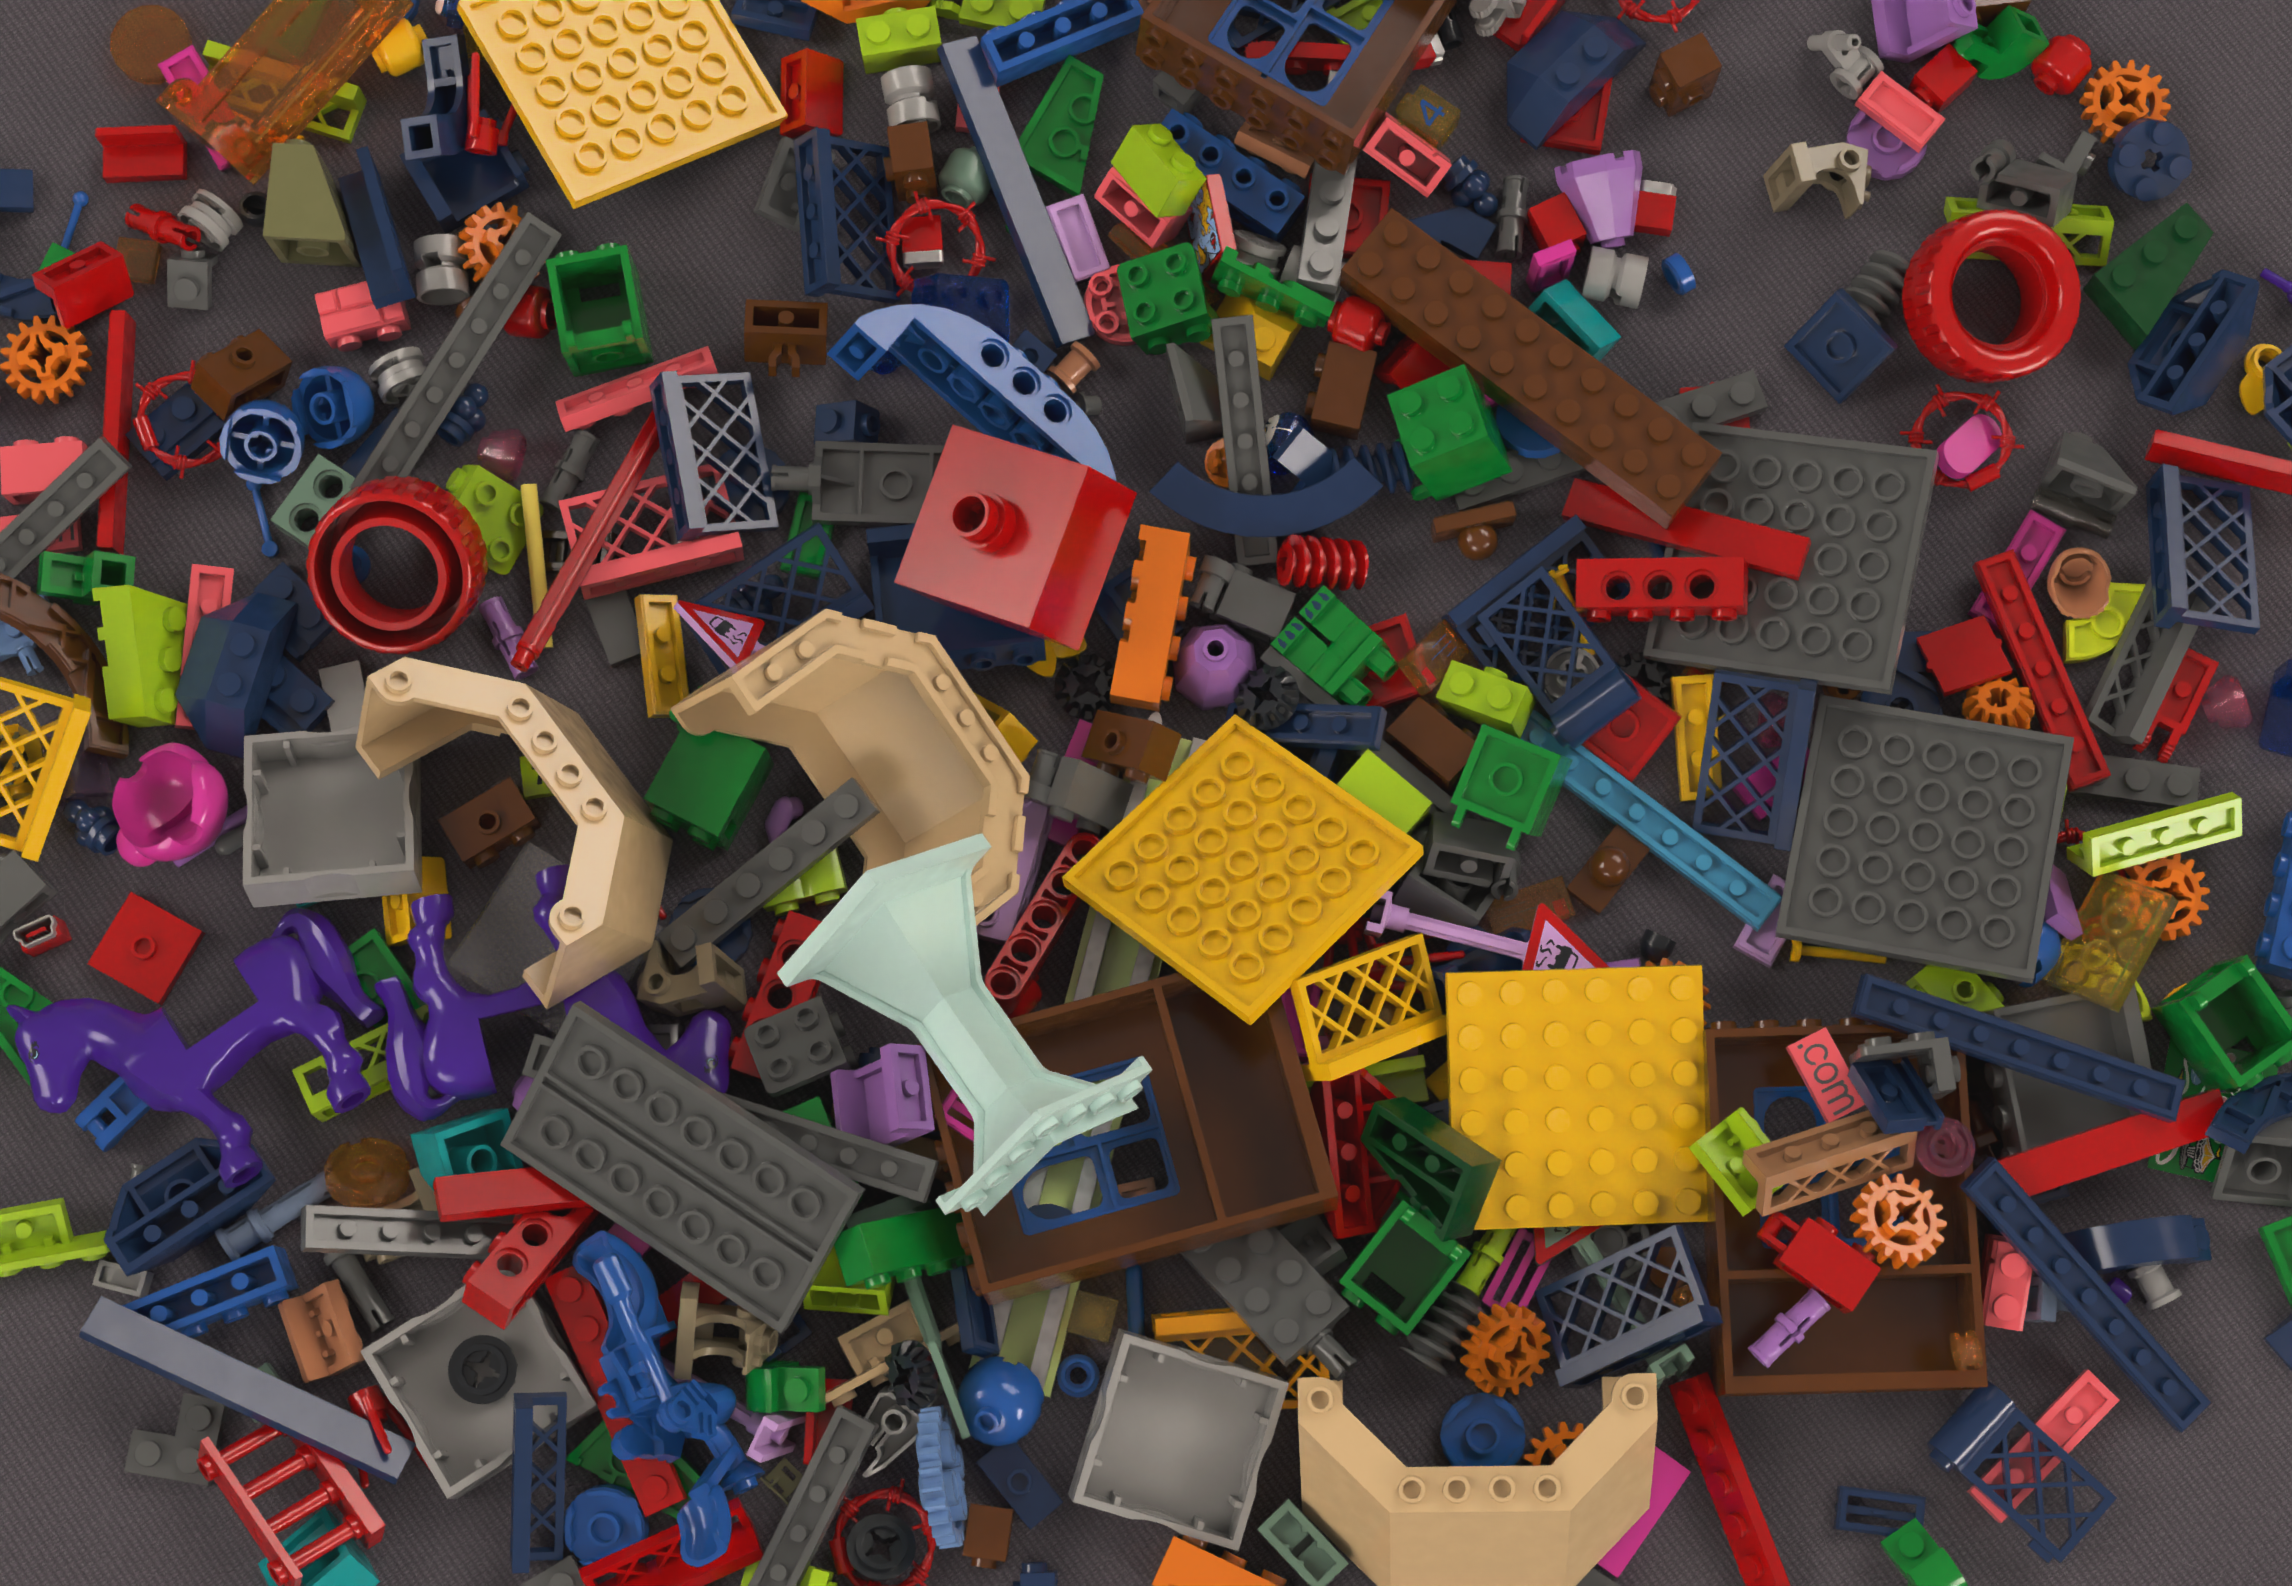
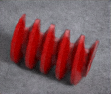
M1291 534L1286 537L1278 551L1276 578L1281 586L1288 585L1292 578L1293 585L1296 587L1304 586L1307 580L1308 586L1316 589L1322 581V584L1329 590L1333 589L1337 583L1341 591H1347L1353 582L1354 587L1361 590L1368 574L1369 555L1363 542L1356 539L1350 541L1343 538L1332 540L1328 537L1317 539V537L1311 535L1302 537L1297 534Z

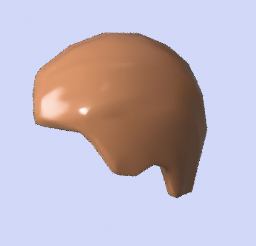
M2085 547L2067 549L2061 552L2051 565L2047 577L2048 595L2062 615L2071 616L2074 619H2089L2091 616L2103 612L2109 603L2108 591L2112 579L2110 569L2102 556L2092 549Z

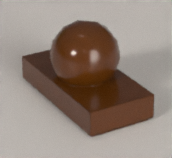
M1509 500L1434 517L1430 528L1433 543L1457 538L1458 547L1465 557L1476 561L1487 559L1496 551L1498 546V536L1495 529L1513 526L1516 518L1514 503Z
M1616 824L1565 891L1599 916L1650 849Z

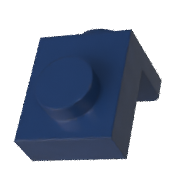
M858 400L816 405L814 445L815 441L878 443V434L880 432L879 411Z

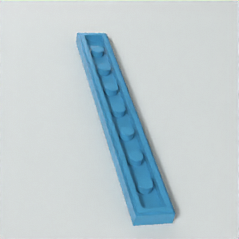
M1533 709L1520 739L1572 760L1562 786L1615 826L1616 824L1621 826L1647 846L1651 853L1758 932L1782 901V895L1585 747L1580 745L1574 749L1569 744L1562 747L1549 731V727L1553 723Z

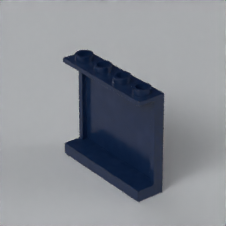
M915 524L866 529L871 563L875 621L895 625L899 630L935 635L958 670L975 669L985 671L1000 665L1015 664L1018 666H1029L1037 661H1046L1044 639L946 607L894 583Z

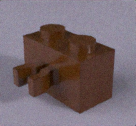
M746 299L744 322L745 362L768 363V376H776L777 366L786 363L792 367V377L799 378L800 364L826 365L828 303Z

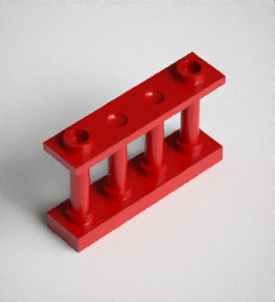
M265 1424L220 1451L217 1450L209 1436L200 1441L199 1458L196 1459L200 1472L207 1481L214 1480L268 1559V1571L278 1586L284 1584L285 1586H301L303 1575L299 1571L300 1569L351 1538L355 1541L360 1539L367 1550L382 1541L385 1523L340 1459L289 1436L297 1447L295 1450L296 1454L242 1486L229 1465L281 1435L285 1438L289 1435ZM305 1469L309 1472L312 1470L321 1482L319 1483V1489L265 1520L252 1500ZM326 1504L330 1506L336 1504L344 1516L342 1519L343 1523L289 1555L276 1537V1534Z

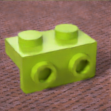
M1740 1107L1688 1148L1743 1217L1756 1208L1758 1182L1742 1164L1743 1151L1768 1143L1770 1140L1763 1133L1757 1121L1743 1107ZM1784 1185L1773 1188L1772 1194Z

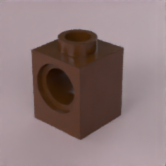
M970 1503L962 1556L972 1557L971 1566L996 1569L997 1561L1007 1562L1014 1509Z

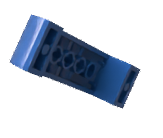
M904 304L877 309L860 316L827 353L829 357L859 381L888 350L983 434L1090 466L1116 481L1115 471L1108 450L1097 429L1083 410L1059 388L1058 383L1052 377L1043 374L1036 368L1023 351L1013 347L992 329L969 316L947 308L924 304Z

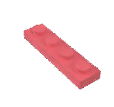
M709 346L555 401L565 432L574 429L584 430L590 428L598 420L612 415H626L635 407L652 401L649 386L660 372L677 371L678 376L719 374Z
M192 564L180 678L201 617L231 604L233 568ZM178 701L175 728L195 730Z
M2087 1369L2033 1423L2069 1454L2120 1400ZM2025 1431L2008 1448V1453L2031 1452L2030 1433ZM2038 1441L2039 1452L2049 1451ZM2055 1456L2039 1457L2041 1482L2061 1462ZM2032 1457L2009 1458L2011 1484L2034 1483ZM2001 1458L1980 1477L1987 1485L2003 1484ZM1974 1486L1967 1491L1998 1523H2002L2007 1518L2002 1511ZM2034 1488L2011 1489L2013 1508L2016 1509ZM1993 1489L2005 1500L2004 1489Z

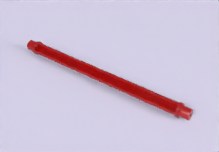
M654 409L651 411L546 593L540 608L534 614L516 645L517 652L510 662L516 669L527 672L533 660L539 658L555 630L557 622L563 616L602 548L604 540L621 515L649 466L654 453L657 452L660 442Z

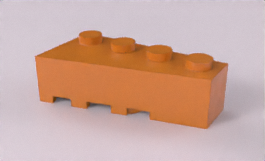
M1141 524L1138 536L1140 540L1139 558H1136L1133 564L1130 586L1132 593L1131 598H1128L1126 602L1122 627L1124 634L1123 638H1120L1110 690V703L1159 712L1161 701H1169L1174 677L1166 675L1169 660L1177 661L1181 637L1174 636L1177 620L1185 622L1189 597L1182 596L1184 582L1193 581L1197 557L1190 556V533Z
M1183 1535L1182 1539L1173 1536L1152 1582L1153 1586H1285L1287 1580L1263 1569L1260 1576L1245 1570L1248 1561L1225 1550L1220 1558L1205 1551L1208 1542Z

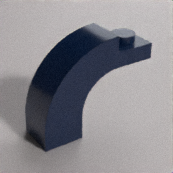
M455 34L422 40L428 87L427 103L421 116L400 119L406 160L414 161L455 155L465 148L468 126L467 77L470 74L465 35Z
M2192 1215L2125 1221L2063 1234L2098 1275L2151 1265L2201 1263L2212 1260L2210 1236L2206 1230L2204 1218H2192Z

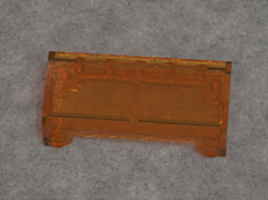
M273 0L198 85L188 78L177 79L169 84L155 101L179 124L246 180L255 185L270 168L273 143H286L288 139H296L414 4L411 0Z

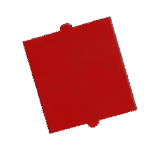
M1985 615L1916 638V643L1927 663L1926 671L1932 673L1944 697L2012 674L2013 669L2002 650L2003 642L1999 638L1996 639Z

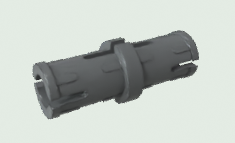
M1508 175L1503 178L1501 211H1497L1496 219L1500 224L1496 255L1501 258L1505 252V260H1517L1522 257L1524 225L1528 224L1526 200L1529 179L1524 177L1522 178V183H1520L1521 175Z
M576 430L561 460L558 459L554 465L556 471L539 500L543 505L561 513L558 501L569 499L578 483L584 481L586 477L584 471L601 442L599 439H596L597 437L584 430Z

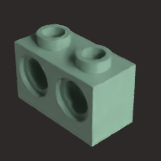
M318 454L272 516L271 522L281 532L308 549L310 539L315 533V528L304 532L301 530L303 522L312 516L319 517L320 521L341 497L352 490L349 487L355 477ZM343 484L342 492L337 497L325 498L326 491L331 485Z
M1286 1499L1256 1528L1308 1586H1326L1349 1564L1289 1499Z

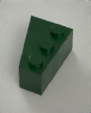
M2185 203L2096 272L2083 288V291L2136 351L2151 332L2214 232L2188 203Z
M1404 1096L1374 1102L1360 1138L1362 1143L1390 1178L1400 1181L1412 1196L1409 1200L1417 1211H1424L1437 1229L1434 1233L1442 1242L1471 1235L1502 1160Z

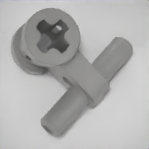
M1828 30L1822 35H1812L1807 40V46L1811 51H1822L1834 66L1835 70L1830 74L1831 83L1842 95L1849 99L1856 100L1863 93L1862 87L1869 79L1877 77L1884 70L1880 58L1872 50L1861 45V38L1857 34H1846L1841 30Z

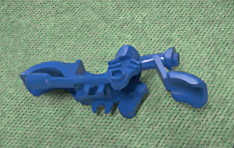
M600 1230L577 1247L572 1263L577 1273L588 1279L599 1291L608 1311V1330L601 1346L604 1356L599 1359L608 1382L598 1388V1395L609 1394L615 1399L616 1407L606 1411V1415L610 1419L626 1417L633 1421L631 1425H627L615 1433L611 1441V1449L613 1454L620 1460H634L636 1458L648 1460L657 1458L658 1461L666 1460V1463H672L681 1457L685 1438L704 1440L714 1458L688 1493L691 1499L677 1514L681 1537V1558L690 1566L702 1567L726 1553L730 1543L732 1519L728 1500L724 1492L733 1490L734 1495H739L756 1488L759 1485L757 1479L763 1476L765 1471L758 1464L747 1459L736 1438L725 1424L732 1416L736 1407L734 1391L722 1384L697 1382L695 1379L689 1382L678 1383L665 1369L660 1354V1339L677 1328L675 1321H667L658 1298L654 1276L643 1260L641 1253H637L625 1241L615 1235Z

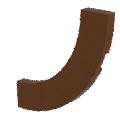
M0 573V620L18 629L45 651L64 675L73 695L75 693L91 698V714L83 734V751L119 759L126 758L129 755L128 725L108 718L102 667L108 666L103 654L84 629L55 602L53 604L49 603L38 594L30 590L31 587L23 582Z

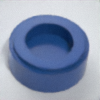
M1674 253L1662 260L1663 274L1675 293L1684 295L1696 288L1694 275L1680 254Z

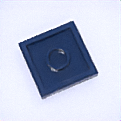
M1843 288L1838 289L1784 345L1839 404L1845 402L1899 347Z

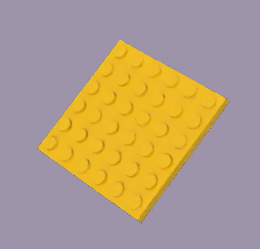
M719 0L458 1L457 11L573 209L778 127L788 117L787 112Z
M1234 714L1169 775L1166 782L1163 781L1078 861L1062 879L1067 889L1251 1026L1292 985L1293 980L1300 978L1424 855V850L1421 843L1261 731L1250 726L1241 717Z
M1702 965L1445 973L1449 1126L1502 1160L1474 1230L1708 1222L1707 1170L1688 1148L1706 1134Z

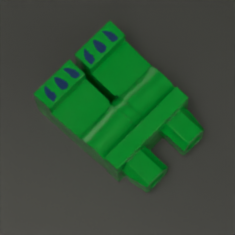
M1324 585L1299 611V614L1330 645L1327 646L1296 617L1290 621L1270 644L1340 704L1344 701L1348 705L1365 706L1373 696V693L1361 683L1365 676L1372 671L1385 682L1399 669L1398 663L1389 653L1390 649L1383 639L1350 611Z

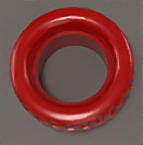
M1992 209L1972 213L1937 228L1935 233L1929 235L1921 243L1920 248L1915 251L1904 277L1902 290L1904 319L1908 332L1921 354L1940 371L1942 370L1948 376L1955 379H1963L1970 383L2008 381L2043 368L2050 360L2056 358L2064 345L2070 340L2078 321L2081 304L2079 274L2075 261L2062 239L2052 228L2035 217L2009 209ZM1974 252L1989 254L2003 262L2014 275L2020 291L2021 307L2017 323L2007 338L1997 345L1989 344L1973 337L1960 323L1953 305L1952 287L1955 275L1962 262Z
M386 476L383 479H373L361 486L355 487L341 497L315 527V533L310 539L309 553L306 557L309 589L312 592L317 608L320 609L327 622L339 634L358 646L384 654L395 653L401 655L414 651L420 652L447 639L464 623L476 607L478 599L484 591L486 584L485 576L488 573L486 544L482 538L481 530L471 516L470 511L450 492L443 490L432 482H426L410 476ZM375 526H394L418 537L431 552L438 571V585L432 602L415 609H396L383 605L373 599L360 585L353 568L352 552L358 534L365 529Z

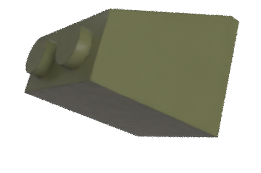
M288 139L286 143H273L263 237L280 262L361 267L362 263L355 238L333 177L314 145L301 139Z

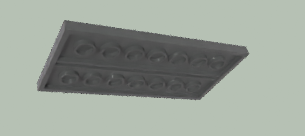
M582 1001L572 1005L500 1144L780 1333H783L790 1326L865 1188Z

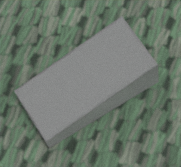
M100 1259L92 1285L142 1298L149 1293L154 1273L143 1271L127 1277L119 1264Z

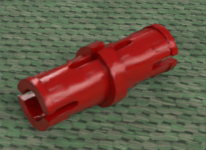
M136 203L131 205L129 209L139 213L140 216L129 212L125 214V222L129 228L149 234L150 238L158 243L165 244L169 242L186 251H192L197 247L196 244L186 241L187 238L200 243L201 232L198 227L177 220L172 213L167 211L156 212Z

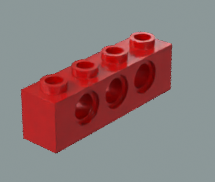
M1744 556L1577 559L1575 608L1581 617H1586L1587 621L1594 623L1610 622L1611 616H1628V620L1632 622H1650L1653 620V616H1669L1671 621L1689 622L1695 620V615H1711V619L1715 621H1734L1737 619V615H1747L1748 564ZM1665 582L1672 585V591L1666 598L1655 599L1651 597L1652 590L1657 584ZM1702 582L1714 584V591L1709 597L1698 599L1693 596V591L1698 584ZM1619 583L1629 584L1630 592L1625 598L1621 600L1610 598V592L1615 585Z
M789 910L786 920L781 918L778 920L771 942L776 943L771 959L764 958L757 975V981L762 983L756 998L750 997L742 1015V1021L747 1022L745 1029L754 1023L817 996L821 981L809 979L786 987L777 975V972L784 966L788 953L798 949L822 921ZM785 988L792 991V1001L787 1007L777 1009L771 1006V996L776 990ZM743 1032L741 1038L735 1036L728 1052L729 1061H732L730 1069L736 1074L763 1083Z
M589 1206L551 1210L559 1211L565 1216H555L549 1211L516 1214L513 1219L515 1225L508 1233L501 1231L494 1238L488 1248L490 1255L483 1263L475 1261L466 1272L462 1283L466 1285L462 1302L505 1330L601 1212ZM533 1240L539 1243L540 1246H531L525 1241ZM500 1270H509L515 1276L503 1275Z

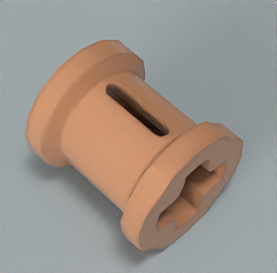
M1077 341L1070 346L1071 351L1056 367L1051 365L1046 370L1047 374L1058 383L1059 388L1071 396L1077 391L1075 386L1091 370L1096 372L1101 367L1096 357Z

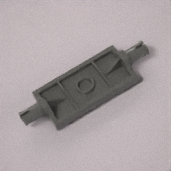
M815 441L814 462L809 463V467L777 466L772 464L771 491H808V495H812V524L819 522L821 525L876 527L916 524L945 445Z
M1275 1227L1180 1253L1285 1367L1298 1356L1305 1353L1309 1356L1314 1354L1337 1381L1346 1377L1344 1374L1345 1369L1350 1373L1356 1367L1358 1362L1332 1337L1334 1333L1332 1331L1333 1327L1350 1311L1349 1305Z

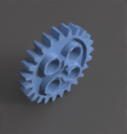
M944 1405L920 1408L921 1413H918L919 1422H917L916 1452L919 1462L918 1484L923 1509L928 1511V1524L932 1528V1537L935 1538L936 1546H939V1549L963 1546V1540H965V1520H967L968 1515L964 1491L965 1481H963L965 1473L962 1450L959 1444H955V1431L952 1429L951 1417H948L947 1408L944 1409Z

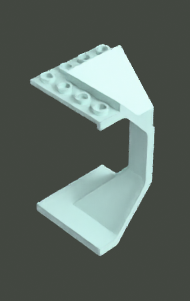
M982 833L865 871L777 972V975L786 987L809 979L819 980L910 1029L968 1109L974 1121L973 1175L961 1187L947 1192L935 1200L945 1215L960 1208H963L965 1212H969L978 1207L983 1216H985L1056 1144L1138 1109L1132 1098L1143 1089L1140 1082L1153 1070L1146 1059L1140 1056L1122 1074L1095 1084L1049 1071L1039 1062L987 989L981 976L971 874L976 863L992 847Z

